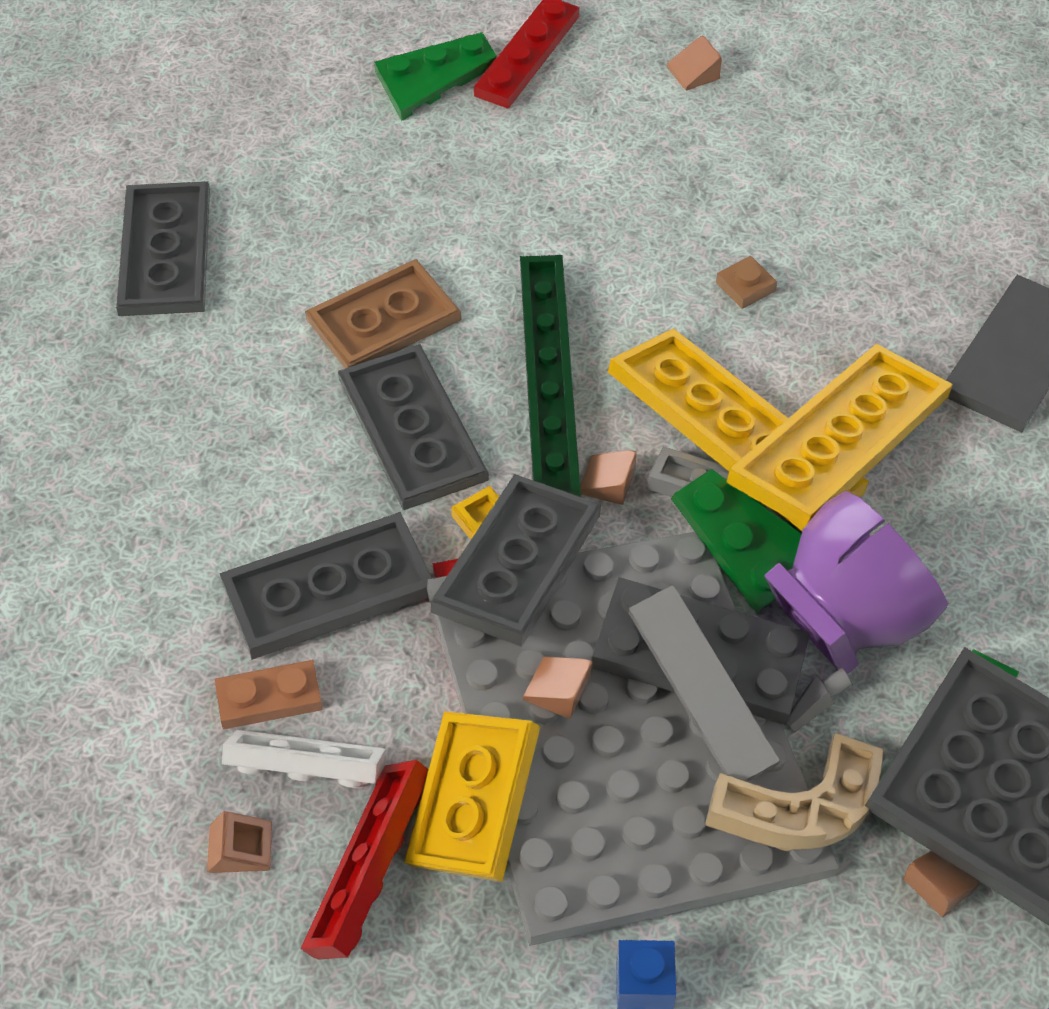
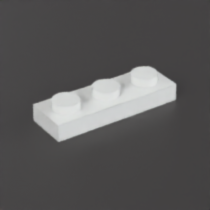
M235 730L223 744L222 764L237 766V770L245 774L258 775L271 770L288 773L287 776L293 780L313 781L318 779V777L338 779V783L346 787L361 788L368 786L369 783L375 784L384 768L386 749Z

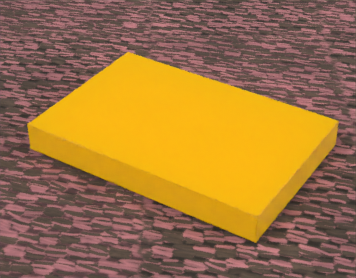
M444 711L406 853L405 864L419 869L503 882L540 731L539 725L529 720Z

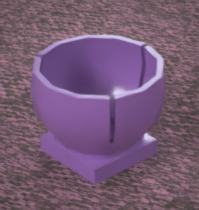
M848 491L842 492L825 503L804 527L793 568L787 571L778 563L764 575L780 608L800 630L809 632V639L838 670L843 668L846 674L859 665L856 658V653L859 649L900 646L929 629L949 604L938 582L917 554L889 523L872 536L869 535V533L883 524L885 520L863 499Z

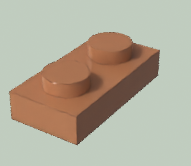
M314 660L215 678L223 730L323 710Z

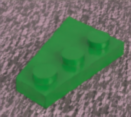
M483 32L374 61V68L377 77L402 121L413 115L412 111L425 103L430 105L441 98L440 94L450 88L463 86L485 73L497 58V55Z
M710 469L675 492L671 498L672 502L750 607L758 613L776 601L764 575L778 563L787 571L793 568L802 534L752 497L728 484L727 479L713 469Z

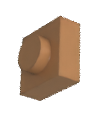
M751 255L718 272L716 283L741 309L775 292L777 281Z

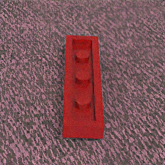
M542 0L474 85V97L509 109L577 21L580 7L562 0Z
M418 760L384 766L300 948L311 957L318 960L348 958L351 951L359 943L362 936L363 923L372 903L382 891L383 878L393 856L403 844V833L410 817L420 804L429 769Z

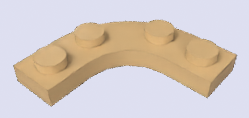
M835 733L828 747L822 783L809 791L797 793L770 790L719 773L713 789L705 825L784 851L814 849L839 842L852 834L862 824L869 812V808L865 804L880 781L884 749Z

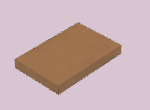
M417 259L305 311L306 320L344 368L397 352L461 320L459 308Z

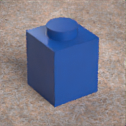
M618 941L616 962L617 1009H674L676 1000L675 941Z

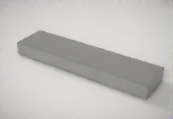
M671 585L630 607L628 614L725 775L748 782L777 766L780 759L675 586Z

